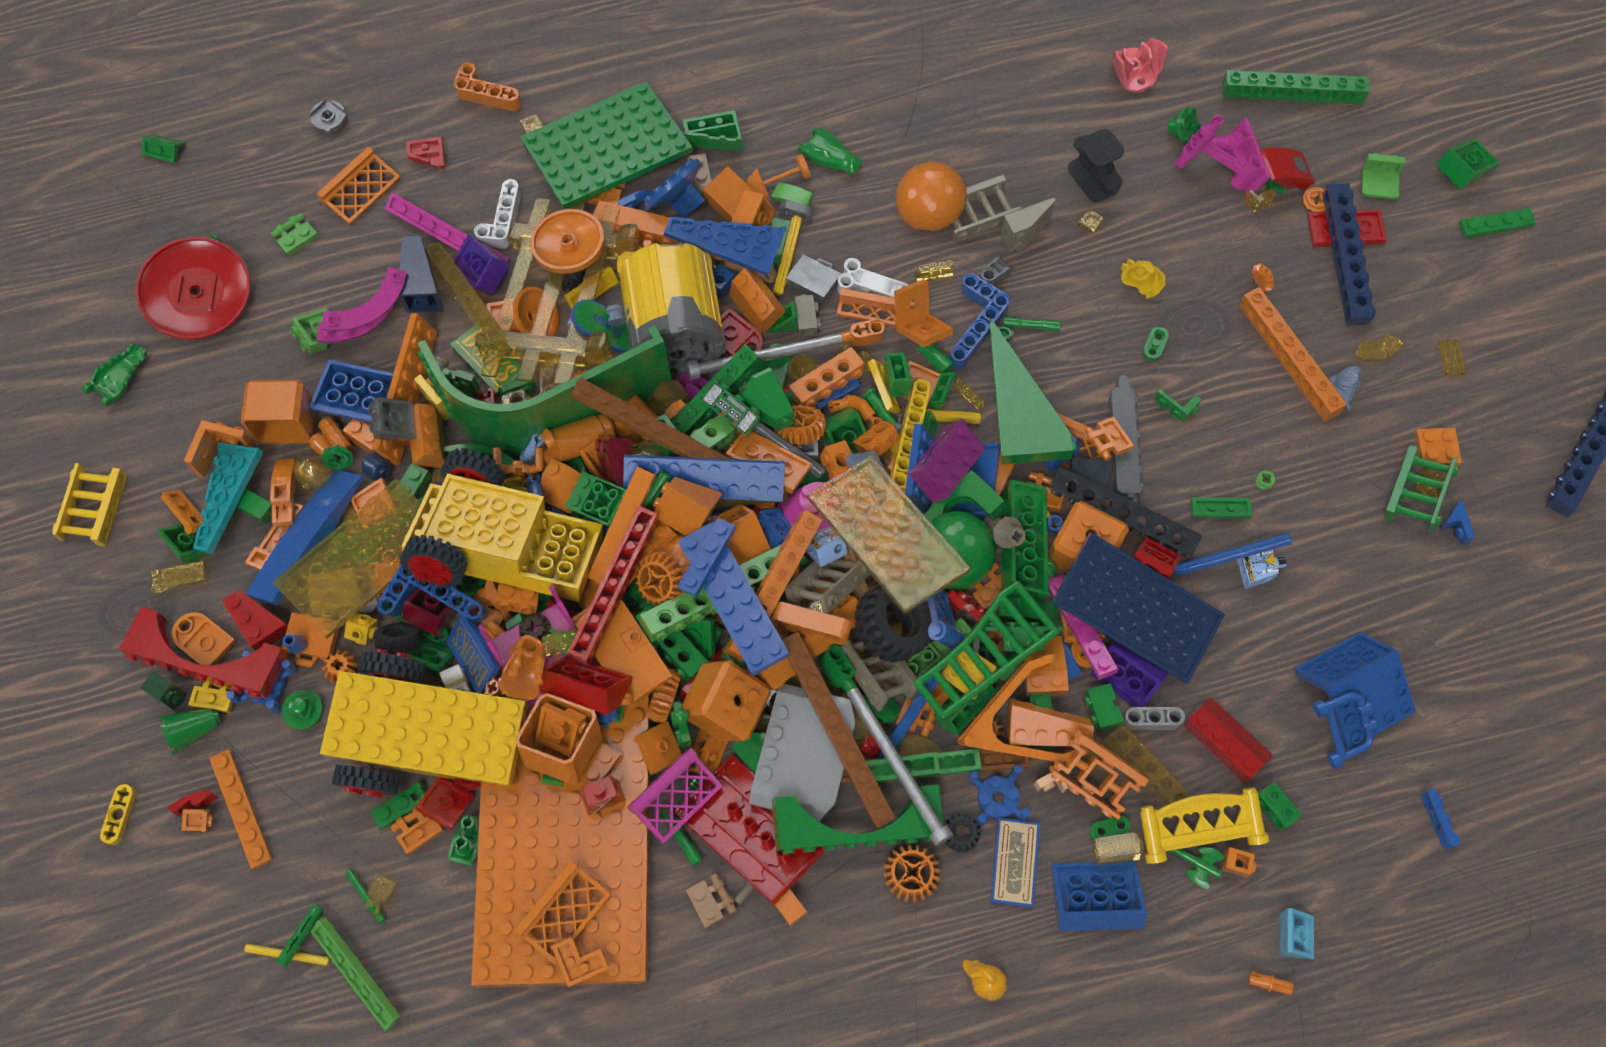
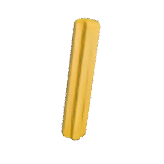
M926 409L925 411H932L937 421L955 422L963 419L965 423L980 424L981 421L980 413Z

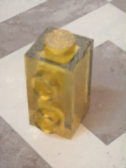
M1136 832L1095 838L1093 850L1097 866L1138 860L1141 852H1143L1142 840L1138 839Z

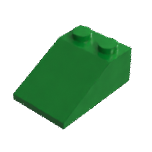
M1475 138L1451 148L1436 164L1440 171L1452 180V184L1461 190L1480 179L1500 163Z

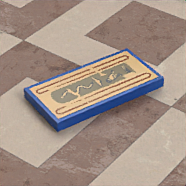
M998 818L990 903L1027 908L1034 907L1040 823Z

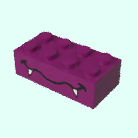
M963 419L946 425L909 475L932 503L949 498L985 447Z

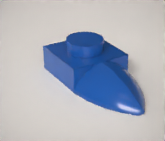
M651 190L635 192L619 200L618 205L638 209V204L644 201Z

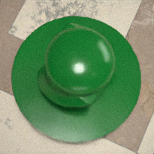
M1191 107L1183 108L1178 118L1174 116L1168 122L1169 133L1174 135V137H1178L1183 144H1187L1191 136L1195 135L1201 128V124L1198 123L1197 110Z
M310 690L293 692L283 703V720L292 729L306 730L322 720V700L316 693Z

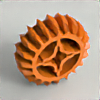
M793 404L792 409L796 423L780 431L774 429L775 433L792 445L798 444L799 446L804 444L807 446V443L814 444L815 440H820V437L824 435L826 422L824 414L821 413V410H816L815 406L809 407L808 404L806 406L801 404L795 406Z
M667 552L648 554L639 561L640 565L635 568L638 572L634 576L638 580L634 584L639 586L637 592H642L641 598H647V604L653 602L655 607L670 599L674 601L676 596L684 593L677 587L684 576L682 574L684 567L678 566L680 560L674 561V555L668 556Z
M667 668L673 677L653 691L647 711L648 718L652 719V721L663 723L667 720L681 678L680 674L675 672V669Z
M908 844V851H905L904 847L900 846L901 854L894 850L892 854L895 859L892 857L887 858V861L892 865L885 864L884 866L885 870L890 871L884 873V878H891L885 883L886 886L893 885L890 889L891 893H894L896 890L899 891L896 896L898 899L904 894L905 902H908L909 896H912L913 903H916L917 895H919L922 901L925 900L924 892L931 896L932 892L929 888L936 890L938 886L933 882H940V877L935 876V874H939L941 869L934 868L939 862L930 861L933 859L934 854L931 853L927 857V848H924L923 852H919L920 845H916L915 850H912V845ZM915 857L922 861L911 864L907 860L905 861L904 858ZM898 863L904 871V875L899 881L895 877V867ZM925 866L929 870V881L927 884H925L920 875ZM918 868L916 872L917 878L913 875L907 878V875L909 873L907 869L913 871ZM912 882L919 886L920 889L910 890L904 888L903 885Z

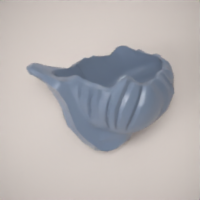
M1357 366L1347 367L1328 379L1346 402V409L1350 411V404L1354 398L1355 389L1360 386L1359 378L1362 374V369Z

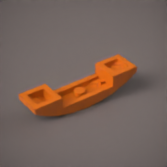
M295 502L294 520L301 512V510L304 508L302 505ZM290 525L272 526L259 548L254 547L245 564L261 570Z

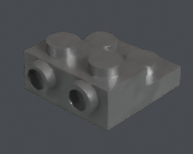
M377 397L369 404L368 414L372 415L369 430L373 433L374 439L392 441L395 438L412 441L416 439L413 402Z

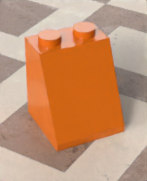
M674 477L670 483L666 482L661 490L664 494L656 499L653 507L660 521L687 536L704 527L722 493Z
M741 503L707 521V524L713 521L715 523L716 519L720 518L736 526L737 529L727 546L738 565L771 550L755 512Z

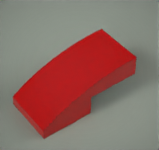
M210 790L200 791L175 801L168 808L172 814L180 817L183 814V809H191L193 807L204 809L219 797Z

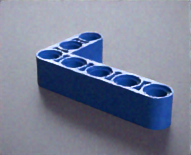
M973 273L966 274L963 277L961 292L964 296L984 307V309L951 351L950 359L955 363L953 367L955 369H962L966 366L990 335V322H994L997 326L1007 313L1010 298L1006 293Z
M400 565L377 604V608L381 613L397 616L402 611L404 602L410 597L415 588L418 587L469 619L481 622L488 616L487 607L455 587L446 589V594L441 596L442 588H438L437 584L432 587L430 583L425 586L421 583V580L413 578L414 574L409 576L407 574L408 570L402 568L403 565ZM403 585L402 592L398 594V587ZM462 597V604L457 606V600ZM392 602V608L388 611L387 605ZM479 607V614L474 616V609Z

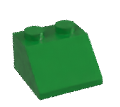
M849 407L825 420L826 428L822 437L827 446L845 440L852 454H856L858 451L853 442L867 431L859 412Z

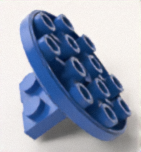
M692 158L689 159L644 199L645 204L643 207L646 210H652L669 203L681 218L689 215L705 201L691 184L699 171L701 161L699 159L694 161Z

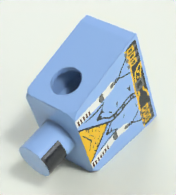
M835 527L817 530L806 552L822 567L847 554L846 544L854 541L853 534L850 530L840 533Z
M1273 550L1236 559L1245 589L1275 579L1279 574L1278 568L1286 567L1285 556L1274 557Z

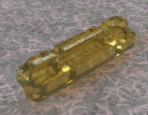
M959 378L954 382L953 387L957 391H961L960 394L970 403L973 402L977 409H980L985 404V400L981 396L978 397V394L970 386L965 385L962 379Z

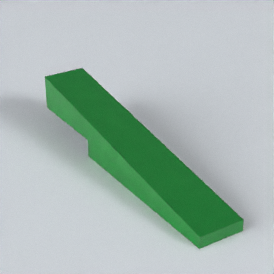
M979 748L900 757L913 779L971 773L972 771L982 772ZM887 759L866 761L876 782L899 780Z

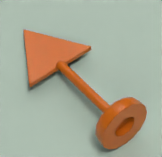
M800 154L796 157L798 167L765 181H762L756 168L745 183L755 192L764 194L770 200L765 185L798 171L801 172L804 179L811 178V174L803 155Z

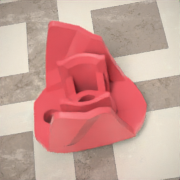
M1151 38L1146 43L1141 42L1140 48H1124L1123 50L1115 51L1111 62L1122 86L1127 91L1141 93L1147 88L1153 87L1163 69L1168 46L1160 40Z

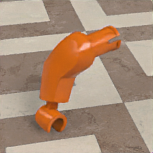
M845 395L843 399L830 400L828 402V407H832L829 409L831 413L845 410L849 407L856 410L864 421L868 419L871 421L870 428L882 420L879 417H874L875 412L867 401L856 395Z

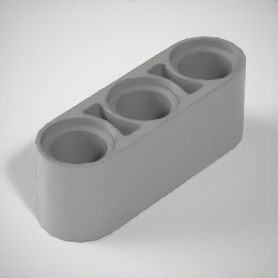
M1132 707L1123 716V725L1128 730H1175L1184 722L1185 714L1178 707ZM1134 715L1138 722H1131L1128 716ZM1149 715L1156 716L1158 722H1152L1149 719ZM1169 715H1175L1178 718V722L1171 721Z

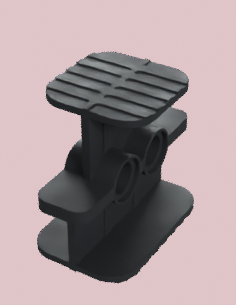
M1101 129L1091 135H1083L1075 139L1073 146L1078 151L1079 156L1068 164V171L1088 199L1092 202H1101L1118 193L1123 180L1116 172L1113 161L1123 156L1124 148L1110 130Z

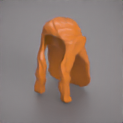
M524 635L509 649L510 658L502 670L501 681L498 683V687L508 697L530 701L540 695V685L543 684L545 646L538 638Z

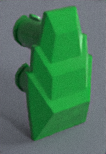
M469 815L462 818L458 831L454 833L447 861L472 866L478 854L480 817Z

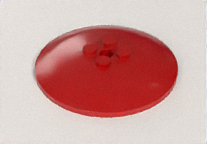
M186 237L160 247L146 260L136 282V299L145 319L161 333L183 340L208 338L229 328L245 310L251 292L250 275L241 257L228 245L205 237ZM195 288L201 289V291H200L199 294H197V295H192V294H191V292H192L193 289H195Z

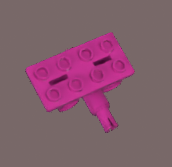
M1216 114L1208 124H1204L1195 135L1191 136L1190 141L1183 148L1182 154L1175 160L1176 166L1181 169L1185 168L1190 160L1195 159L1203 151L1236 172L1230 180L1231 185L1237 190H1244L1247 198H1251L1270 178V174L1248 118H1243L1229 135L1216 136V130L1224 123L1223 117Z

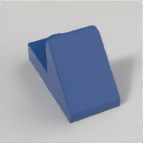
M1463 501L1457 503L1440 527V530L1455 528V537L1459 540L1460 545L1469 544L1475 538Z

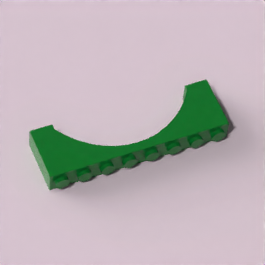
M939 785L918 786L943 826ZM797 796L775 797L771 799L776 851L782 850L783 854H793L795 849H803V853L815 852L816 847H824V851L837 850V846L844 845L845 849L857 848V844L865 843V847L878 846L877 842H885L886 846L897 845L899 840H905L906 844L918 843V839L925 838L926 842H932L929 837L932 832L912 799H910L904 810L888 825L877 831L864 834L844 833L823 825L802 808L797 802Z

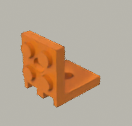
M922 279L894 291L897 332L922 347L930 346L932 343L953 335V327L930 315L929 285L927 280Z
M201 420L184 462L198 477L205 478L217 450L218 442L257 448L252 438L247 435L246 430L237 426L231 428L221 422L215 424Z

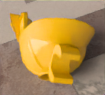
M1128 259L1127 263H1122V282L1128 286L1137 287L1139 292L1146 296V299L1159 294L1165 286V275L1150 261L1138 260L1134 262Z

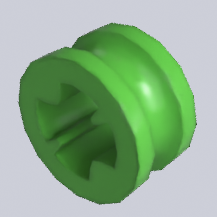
M1262 471L1256 477V485L1260 489L1267 490L1274 484L1275 476L1270 471ZM1267 477L1269 479L1268 483H1264L1262 479Z

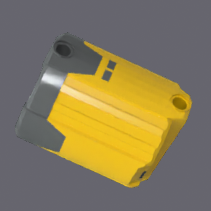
M654 243L635 252H623L617 258V271L620 277L629 350L649 341L648 329L655 326L664 340L671 377L687 373L686 362L697 360L698 363L718 359L726 352V340L723 334L712 271V260L709 253L689 243L683 245H659ZM679 350H683L681 358Z

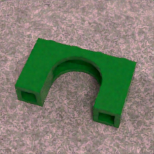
M971 470L964 476L949 498L932 503L930 509L925 514L922 513L918 516L914 525L922 534L925 527L935 517L949 512L951 508L961 503L976 505L992 521L1007 506L1005 501Z

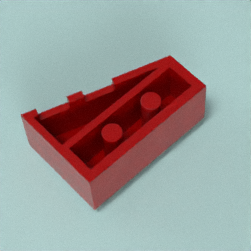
M239 589L221 600L250 647L255 651L261 648L263 643L272 645L285 637L288 626Z

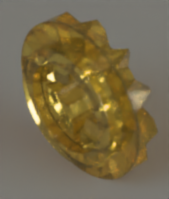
M1426 468L1418 474L1443 482L1446 480L1442 476V472L1438 473L1434 469L1428 470ZM1415 482L1419 493L1435 498L1440 497L1442 489L1431 488V486Z

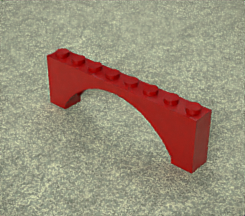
M145 607L140 608L119 647V650L125 654L124 657L130 661L136 662V660H140L143 664L150 667L157 665L166 672H171V670L177 671L176 673L180 676L188 678L190 675L199 682L205 683L209 681L219 688L226 686L238 694L246 692L248 696L259 699V697L268 699L283 668L281 663L287 660L289 656L282 648L263 643L262 647L233 662L220 665L191 663L180 658L170 645L165 628L167 619L160 612Z

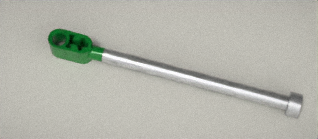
M831 645L820 657V666L831 684L836 688H843L931 830L932 834L929 837L934 845L942 844L953 836L951 830L947 825L942 826L853 682L852 677L855 675V670L844 651L839 646Z

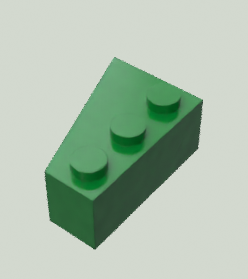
M735 110L683 120L685 137L692 147L743 152L742 138Z

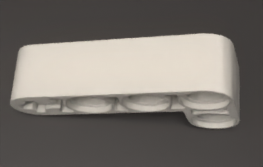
M508 179L503 182L494 224L483 223L477 225L474 229L476 239L490 248L505 249L511 244L521 199V192L517 181Z

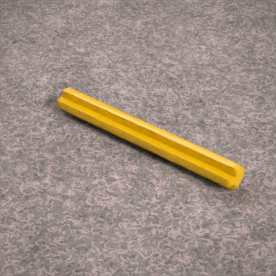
M798 215L791 219L773 289V293L777 296L784 294L785 279L789 274L802 223V218Z

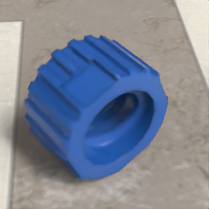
M1057 515L1048 517L1047 532L1050 534L1059 532L1064 523L1063 519ZM1052 520L1056 522V528L1051 526Z

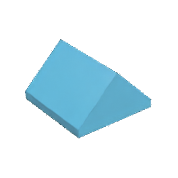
M1292 908L1280 912V956L1314 959L1313 915Z

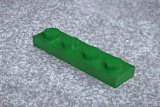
M1526 208L1462 219L1458 224L1464 239L1534 227L1536 221L1531 209Z

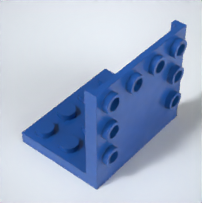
M914 424L905 497L921 514H925L930 509L932 502L909 473L935 439L922 424ZM998 442L982 443L985 449L967 473L972 470L995 491L1000 445ZM971 503L958 504L949 511H963L976 517H988L981 509Z
M1361 632L1294 668L1296 676L1327 692L1329 700L1348 692H1358L1361 694L1365 702L1369 701L1374 709V712L1369 714V718H1374L1378 724V729L1373 731L1374 735L1416 712L1398 650ZM1355 700L1333 708L1343 745L1347 749L1357 746L1366 739L1360 725L1362 722L1356 711L1357 703Z

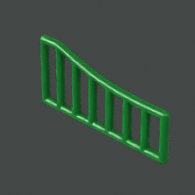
M1014 581L998 593L980 621L963 641L932 668L915 679L913 684L939 718L945 720L1059 635L1060 631L1019 581ZM1014 591L1021 595L1048 628L1049 632L1041 638L1007 598ZM1001 603L1034 642L1025 650L995 614ZM989 620L1018 654L1009 662L983 631ZM977 636L1002 666L993 674L970 646ZM963 651L986 678L978 685H975L955 659ZM948 664L970 690L962 697L958 696L940 673ZM932 677H934L953 701L946 709L940 706L924 685Z

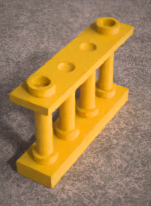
M75 463L74 469L70 473V481L57 521L53 525L52 534L60 541H65L67 534L90 536V540L97 546L106 547L127 475L119 468H112L111 474L108 476L87 473V470L79 463ZM84 480L107 483L106 490L103 493L81 491ZM78 498L102 501L98 511L75 507ZM72 516L95 518L94 527L89 529L70 526Z

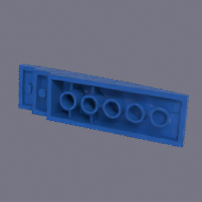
M334 470L295 518L294 524L290 525L254 579L246 595L253 599L278 605L286 590L292 592L300 577H308L362 482L363 476Z

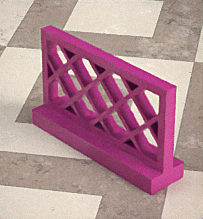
M692 748L686 750L627 806L631 813H635L662 844L722 787V784L695 756L696 753ZM693 762L699 767V776H688L689 766ZM676 778L685 779L684 790H674V780ZM688 779H699V791H688ZM703 779L710 780L715 787L711 791H702ZM662 792L670 793L669 805L659 804V795ZM674 793H684V805H673ZM688 794H698V804L696 806H688ZM646 807H655V819H647L641 812ZM659 807L669 808V820L658 819ZM673 808H684V817L681 820H673ZM658 822L669 823V832L664 837L658 832Z

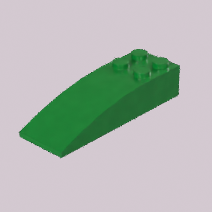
M1010 480L1006 499L1007 508L1005 509L1004 516L1014 517L1020 521L1025 532V540L1021 545L1012 548H1002L1001 591L1014 581H1019L1034 600L1040 601L1048 595L1046 487ZM1014 591L1007 597H1021V595Z

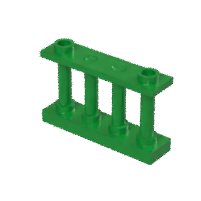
M1410 445L1389 501L1385 519L1393 521L1395 515H1406L1431 522L1428 532H1433L1435 526L1439 527L1442 518L1439 512L1451 478L1456 477L1459 466L1456 465L1457 458L1453 457L1450 466L1419 457L1420 455H1416L1418 447ZM1419 465L1448 474L1445 482L1413 474L1414 472L1411 471L1412 466ZM1413 481L1442 489L1440 497L1435 498L1410 491L1405 487L1406 482L1410 483ZM1406 497L1435 505L1434 514L1431 515L1403 507L1402 504H1399L1400 499H1405Z

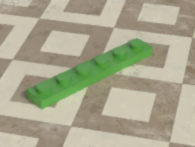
M326 917L319 919L311 930V934L384 1031H388L400 1018L396 1008L392 1006L384 992L377 986L371 975L361 965L359 959L339 936L334 926Z

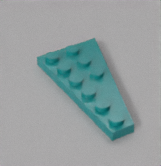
M218 442L217 448L219 453L213 462L216 466L214 472L210 475L205 501L207 502L206 509L202 510L201 517H203L202 525L198 527L193 549L196 551L213 554L260 461L263 451L259 448Z

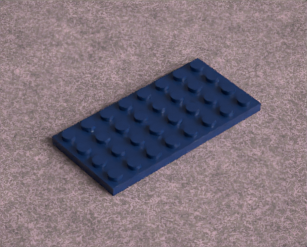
M1092 532L1085 539L1051 602L1136 655L1163 669L1184 684H1189L1225 616L1223 612Z

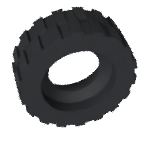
M411 623L387 624L379 627L374 632L375 649L389 651V654L396 655L397 652H412L421 644L419 627Z

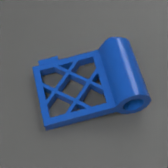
M931 583L925 584L924 589L933 622L928 629L929 637L950 649H954L963 641L965 636L956 629L950 599L947 596L948 593Z

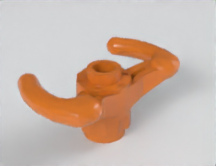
M486 580L485 587L477 590V593L474 594L475 600L487 608L490 606L496 607L498 586L493 581ZM501 611L507 620L514 617L513 611Z

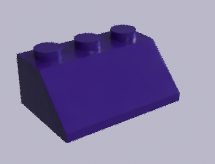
M1114 642L1108 649V652L1116 664L1118 672L1100 680L1094 671L1091 673V676L1104 685L1111 683L1113 691L1132 706L1144 707L1168 673Z

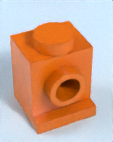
M1231 847L1225 851L1222 872H1229L1246 878L1251 873L1254 874L1257 862L1254 861L1255 854ZM1236 861L1241 862V868L1235 865Z

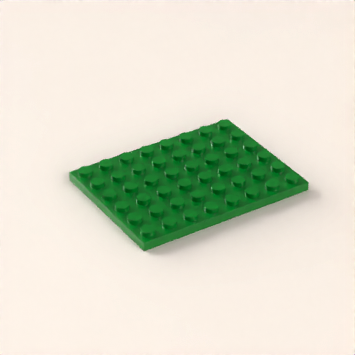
M647 81L520 136L523 145L563 209L570 208L693 152L691 144Z

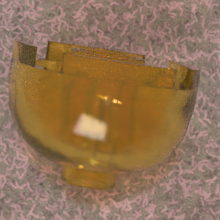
M298 455L293 466V474L295 479L300 482V487L311 490V487L318 489L330 481L334 470L331 469L328 472L325 465L309 458L306 461L301 460L303 456Z

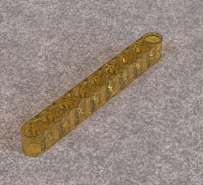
M438 242L430 243L426 247V251L432 266L490 349L498 356L508 353L510 347L504 331L444 247Z

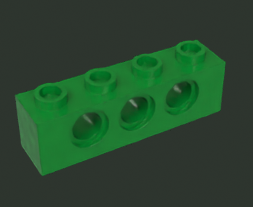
M653 602L634 618L648 640V636L639 623L640 614L654 608ZM666 619L661 620L664 624L669 623ZM674 631L664 640H656L651 643L662 654L661 658L668 665L671 664L675 668V672L680 674V679H685L687 682L698 673L702 664L708 663V660L681 631ZM664 640H671L673 647H667L664 644ZM678 655H685L687 662H681L678 659Z

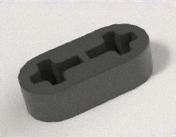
M783 200L779 207V212L783 216L792 218L798 215L804 222H809L814 212L807 205L789 200Z

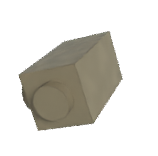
M802 294L796 296L799 338L818 336L817 329H821L820 318H816V313L819 312L818 302H814L813 295Z

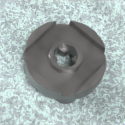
M333 100L327 103L325 101L317 103L310 112V121L317 131L329 136L340 130L347 122L343 106ZM326 115H327V116L332 115L331 118H329V119H326V118H325Z

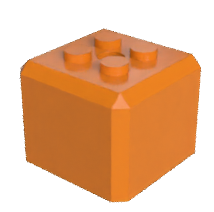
M299 379L250 380L245 385L241 423L253 439L261 444H307L314 435L316 411L309 410L312 396Z
M1083 501L1076 502L1055 538L1048 556H1050L1056 568L1067 573L1087 538L1086 533L1093 532L1120 549L1129 531L1127 523Z
M730 660L708 662L701 665L681 708L689 712L690 717L688 721L721 742L745 741L750 739L771 695V691L767 684ZM736 695H738L741 700L739 706H736L734 703V697Z
M546 693L539 696L515 741L525 767L569 784L579 782L602 739V735L594 710ZM546 702L563 711L569 707L587 716L586 722L589 725L572 757L559 753L535 740L541 708Z

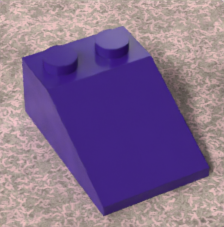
M468 235L450 266L473 288L492 296L503 276L507 273L510 264L478 240Z

